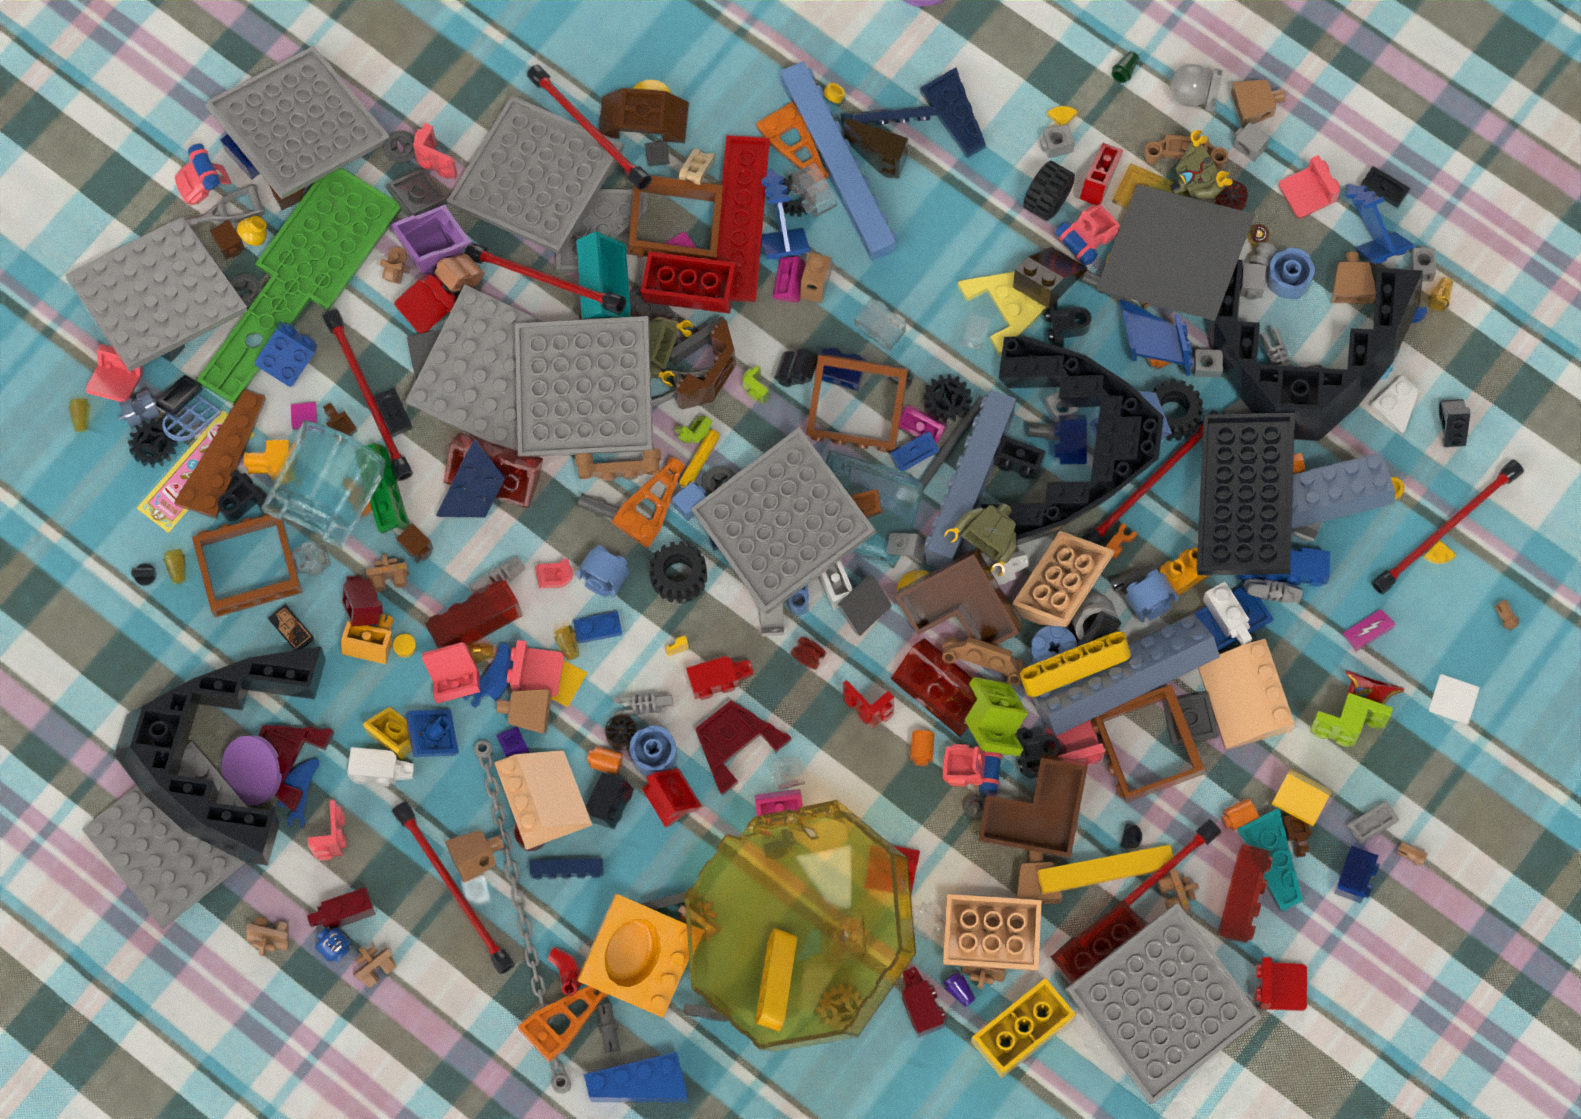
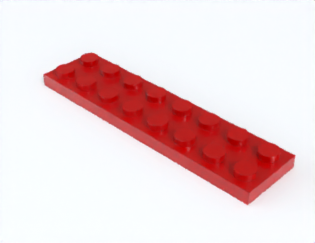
M726 135L716 260L736 263L738 277L733 301L756 303L766 195V186L762 185V179L767 176L770 138Z

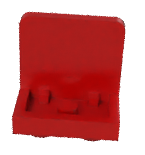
M424 274L394 301V306L418 334L428 332L447 313H450L457 300L451 292H446L442 288L443 282L436 275Z
M849 681L843 682L844 702L850 708L855 707L857 709L859 718L866 725L870 724L875 728L880 722L883 721L885 723L894 715V696L889 691L870 705Z
M1262 957L1260 963L1256 964V978H1259V987H1256L1255 999L1259 1001V1009L1305 1011L1307 1008V966L1295 963L1272 962V957Z

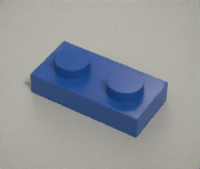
M926 431L895 450L890 451L889 454L898 471L902 473L939 452V449L930 431Z
M618 611L573 620L578 644L622 635Z

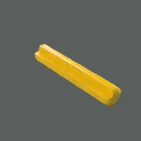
M710 429L708 435L703 439L679 481L681 487L685 488L691 482L694 483L720 438V434L717 431Z

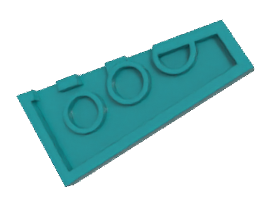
M1278 808L1238 828L1239 835L1281 912L1302 903L1303 898L1282 823L1280 809Z

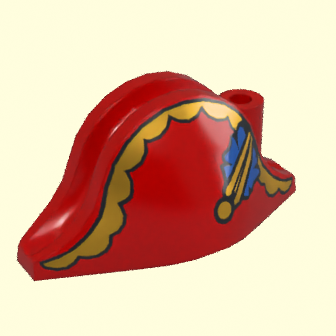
M1348 670L1345 671V674L1351 680L1347 695L1351 693L1384 705L1390 697L1402 693L1405 689L1404 687L1374 680Z

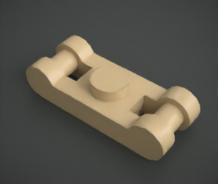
M694 148L681 168L679 179L683 181L688 179L694 181V184L701 185L704 176L715 162L716 154L710 152L708 154L702 153L700 149Z

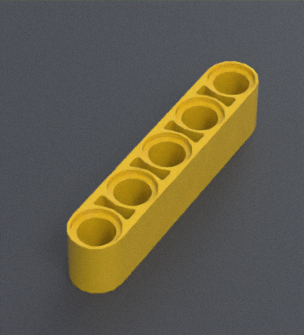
M1113 632L1024 668L1020 672V677L1026 695L1030 697L1042 695L1128 660L1131 657V651L1126 634L1123 632Z
M774 928L767 942L755 1024L779 1032L786 1016L797 936Z

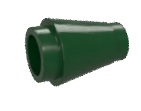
M1129 51L1112 67V77L1119 83L1129 81L1139 56L1135 52Z

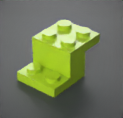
M973 677L969 685L977 701L965 721L980 749L985 752L1020 756L1024 749L1015 734L1028 713L1014 688L1009 683Z
M1348 693L1342 705L1339 718L1318 711L1311 725L1310 732L1320 739L1330 738L1336 740V743L1341 746L1354 747L1364 722L1371 728L1384 729L1391 717L1393 708Z

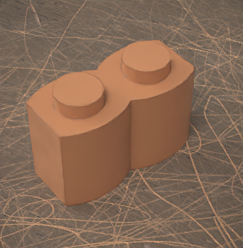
M458 254L455 257L442 258L437 263V269L434 272L452 292L461 290L464 284L471 288L478 285L485 275V272L468 254Z

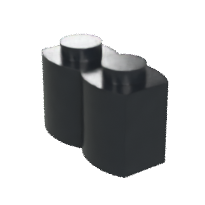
M809 349L783 352L774 378L778 380L780 385L785 387H791V385L796 384L804 385V383L811 382L817 366L818 355Z

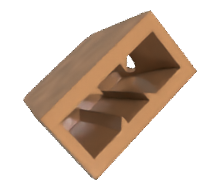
M1268 80L1233 82L1232 98L1241 127L1243 128L1248 123L1253 125L1273 117L1276 103L1286 101L1284 90L1272 91Z
M810 252L802 276L800 298L822 304L833 268L831 257ZM811 285H814L817 287V289H811L809 287Z
M1358 252L1346 253V262H1339L1335 271L1331 303L1373 304L1376 289L1370 263L1359 262Z
M552 690L512 691L510 701L498 700L497 713L509 714L508 724L547 734Z
M480 830L445 841L450 857L464 883L494 867L496 861L493 853L504 848L499 835L486 840Z
M1029 851L1030 863H1022L1020 866L1016 899L1042 900L1041 904H1061V891L1042 894L1037 876L1038 870L1055 867L1054 862H1044L1043 853Z

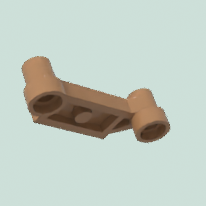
M1165 134V139L1162 141L1149 142L1145 146L1144 151L1146 162L1154 165L1162 158L1181 159L1192 142L1191 137ZM1209 138L1206 143L1200 144L1201 147L1205 148L1216 168L1221 170L1228 160L1227 150L1222 147L1215 148L1209 143Z
M653 448V451H643V460L595 464L593 463V454L580 453L575 455L579 479L597 477L603 481H613L615 478L624 477V479L633 480L637 479L638 476H643V474L655 475L660 473L659 461L661 460V450Z
M948 637L943 643L942 659L944 662L954 663L955 660L962 659L1003 673L1008 678L1009 684L1013 686L1020 685V672L1027 665L1020 659H1014L1012 651L972 637H968V640L960 641L955 637Z

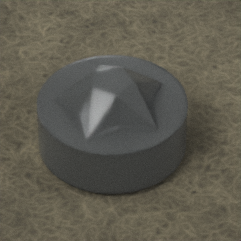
M978 795L970 796L964 804L966 816L973 820L981 819L986 800Z

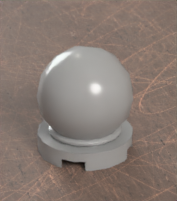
M1186 64L1179 67L1173 73L1170 80V91L1173 98L1179 104L1187 107H1196L1203 103L1206 105V111L1214 112L1215 105L1211 104L1216 103L1221 81L1219 76H1222L1223 69L1214 68L1213 73H1209L1204 67L1197 64Z
M1089 592L1071 619L1076 635L1080 640L1101 611L1119 619L1112 601L1105 595L1098 592ZM1121 625L1119 626L1116 632H1120Z

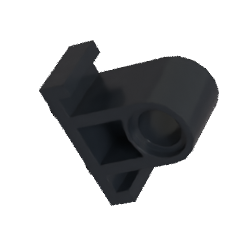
M1056 301L1050 308L1044 309L1045 322L1050 323V329L1047 331L1049 343L1053 342V345L1063 348L1064 338L1083 336L1088 333L1092 316L1083 307L1057 310L1058 302ZM1082 319L1085 323L1077 324L1075 320Z
M1464 399L1439 401V417L1444 438H1442L1443 447L1466 446L1471 413L1469 407L1465 406Z
M237 469L230 474L234 485L221 495L217 502L223 518L227 521L238 520L256 504L262 513L269 508L266 502L267 495L260 488L256 490L251 485L253 483L252 479L245 472L241 474ZM235 504L234 509L225 510L227 505Z
M1027 728L1017 730V739L1024 749L1020 755L1021 759L1018 760L1020 772L1029 779L1038 777V772L1033 767L1040 765L1042 754L1055 757L1066 754L1065 744L1056 736L1043 735L1031 738L1033 734ZM1056 744V749L1052 753H1048L1049 746Z

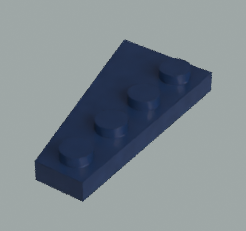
M957 67L920 88V93L930 106H937V117L967 158L986 148L985 140L973 114L972 106L966 96Z
M937 106L881 110L880 112L867 111L859 112V114L843 113L841 114V122L844 123L845 119L848 118L866 125L870 121H875L876 125L889 124V120L896 119L897 123L910 122L909 118L917 117V121L930 120V116L937 115Z

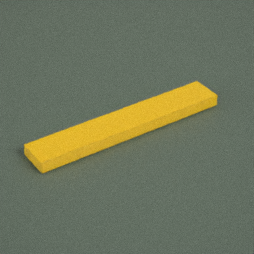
M1170 845L1041 869L1037 871V876L1042 894H1049L1155 873L1173 857Z

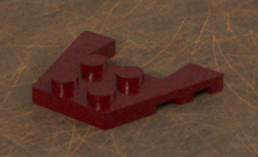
M731 700L695 728L714 780L722 796L738 784V780L724 764L756 738L762 736L775 753L792 741L790 735L779 731L775 726L764 722L756 717L755 714Z
M263 725L258 736L266 739L275 748L279 756L277 759L282 779L279 789L274 796L292 812L296 811L304 793L284 783L304 743L326 751L335 733L330 728L314 729L313 727H305L303 729L292 728L291 726Z

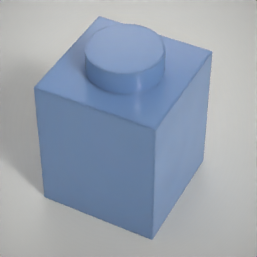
M691 482L672 498V504L688 522L695 516L691 508L707 497L708 494L702 486L699 485L697 487Z

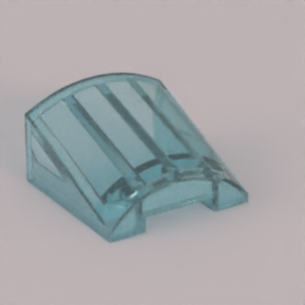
M304 420L260 510L280 520L282 517L294 521L323 535L322 540L343 549L383 478L386 459L368 446L340 431Z
M829 450L825 462L849 495L877 489L880 495L883 513L868 519L877 533L851 551L850 554L894 569L901 556L886 554L889 536L891 533L911 534L920 505L923 483L908 472Z

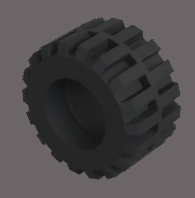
M1052 160L1044 164L1026 192L1023 208L1045 221L1052 219L1066 201L1074 184L1075 173Z
M1171 379L1170 383L1167 380L1163 381L1161 386L1157 384L1154 390L1151 391L1156 393L1161 407L1166 403L1175 402L1182 405L1187 413L1181 418H1171L1165 415L1172 432L1166 436L1167 441H1172V438L1180 441L1182 436L1188 438L1191 432L1194 433L1203 413V400L1199 398L1200 393L1198 390L1193 391V385L1189 384V386H1186V381L1183 380L1180 383H1176V379Z
M674 541L670 542L669 547H666V545L661 546V552L657 550L654 553L655 558H651L650 577L655 592H659L662 599L667 597L668 602L673 603L674 600H677L678 604H681L684 599L690 602L692 601V596L697 598L700 595V590H704L705 582H707V566L705 558L701 556V551L698 548L694 550V545L690 543L688 546H685L683 541H679V545H675ZM682 563L692 569L691 575L679 582L668 579L665 575L667 569L674 564Z

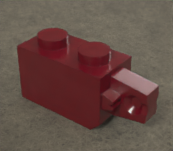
M360 575L346 576V582L343 584L342 605L351 626L379 624V615L383 614L382 602L377 599L376 589L372 588L369 579L363 580Z
M364 887L321 902V906L317 907L318 911L307 915L310 927L322 924L323 928L330 927L332 929L374 916L376 913L367 888Z
M916 967L903 971L902 975L906 988H904L902 993V1001L917 1038L944 1028V1020H947L942 1006L938 1007L935 999L938 996L934 986H929L927 980L922 979Z

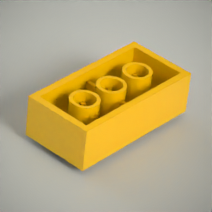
M1045 978L972 1036L971 1042L1002 1079L1074 1021L1076 1014ZM1039 1009L1041 1012L1043 1010L1046 1011L1045 1018L1037 1016ZM1020 1024L1028 1026L1026 1033L1019 1031ZM1001 1039H1004V1041L1008 1039L1010 1041L1009 1047H1002Z

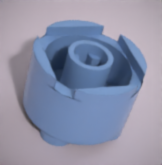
M1287 248L1276 253L1271 260L1267 274L1270 291L1285 299L1296 300L1301 298L1310 288L1315 272L1314 264L1308 253L1298 248Z
M597 545L595 549L590 550L576 572V576L579 581L583 578L586 581L584 586L602 597H607L608 594H611V598H614L629 575V570L626 567L628 562L623 557H615L608 553L604 547Z
M1158 570L1150 572L1142 582H1134L1126 588L1128 591L1126 600L1140 622H1145L1144 618H1148L1150 621L1161 616L1171 608L1170 603L1173 600L1175 602L1179 600L1178 594L1163 573H1159Z
M1047 626L1039 630L1032 640L1030 651L1032 665L1077 647L1074 635L1062 626ZM1050 649L1058 650V653L1056 654L1054 651L1050 653Z
M655 725L637 731L630 742V755L634 767L638 772L647 777L655 772L671 770L677 761L676 743L671 733L665 728ZM657 749L658 753L650 754L649 751Z

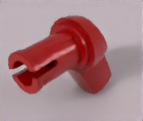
M554 947L547 960L560 971L563 994L567 996V992L570 991L569 996H573L577 988L582 984L577 981L581 969L573 955L558 947Z

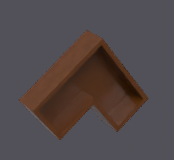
M978 548L900 588L895 595L896 600L917 635L956 615L970 637L995 646L1019 634L1023 627Z
M1042 754L1034 799L987 791L978 841L1071 858L1088 762Z

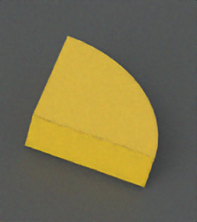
M1067 106L1055 107L1047 112V116L1059 126L1069 124L1078 115L1077 110Z
M1439 540L1423 558L1432 563L1444 564L1452 561L1457 555Z
M683 635L676 638L675 644H668L665 647L667 657L689 649L686 636Z

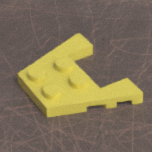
M1014 272L961 280L957 284L966 301L988 292L1009 326L990 336V341L999 356L1002 355L1004 337L1020 336L1044 313V309H1047V307L1013 288Z

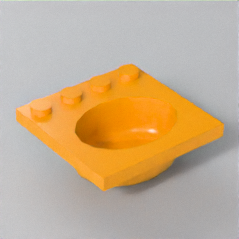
M615 893L577 981L663 1018L701 934V930Z

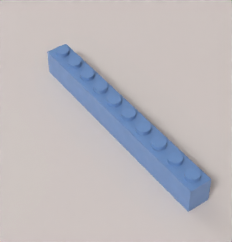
M804 61L781 70L780 81L790 101L795 104L799 115H802L806 123L805 127L808 133L811 134L820 160L829 173V178L871 261H874L896 251L897 236L894 230H889L886 214L884 211L880 212L878 208L879 201L875 193L871 194L868 189L870 184L865 175L862 176L859 171L861 167L858 159L852 157L850 153L851 146L848 140L843 139L840 134L842 133L841 126L838 121L834 122L831 116L833 115L829 103L825 104L822 98L824 97L820 85L816 86L812 69L810 67L807 68Z

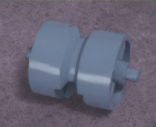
M148 389L136 394V399L130 397L119 402L123 412L118 417L120 420H127L131 429L135 428L136 425L143 424L142 421L144 419L150 421L160 416L156 407V401L159 398H152Z

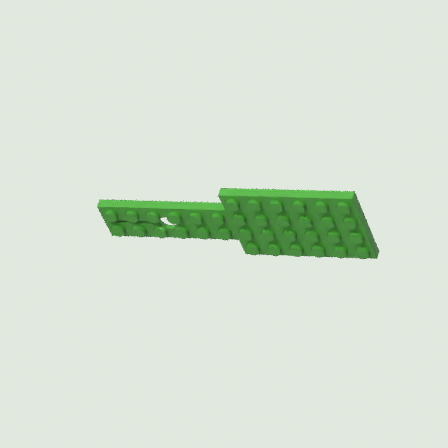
M342 168L315 181L255 263L256 268L271 276L270 280L200 374L197 382L227 402L235 405L243 390L247 389L260 371V368L255 365V361L273 335L278 323L281 321L284 324L289 323L293 325L310 300L329 311L402 211L398 203ZM249 335H261L263 341L259 347L249 348L246 345L245 341Z

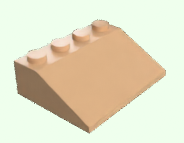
M1059 531L1012 605L1024 619L1039 625L1067 627L1115 552L1109 548Z
M1266 639L1244 644L1219 655V658L1198 668L1206 693L1208 692L1213 714L1225 750L1292 731L1295 723Z
M564 750L515 754L494 762L526 850L592 826Z
M947 894L943 965L1038 971L1042 900Z

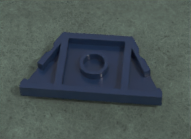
M473 440L436 516L486 518L506 476L500 468L495 466L494 461L481 448L478 440Z

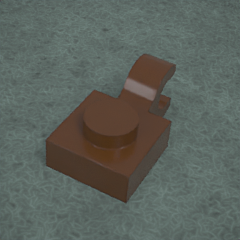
M331 402L323 407L324 412L330 419L326 425L338 443L357 432V428L345 411L338 414Z
M1292 815L1284 816L1282 823L1287 841H1294L1296 858L1305 857V853L1309 852V845L1306 839L1312 836L1309 824Z

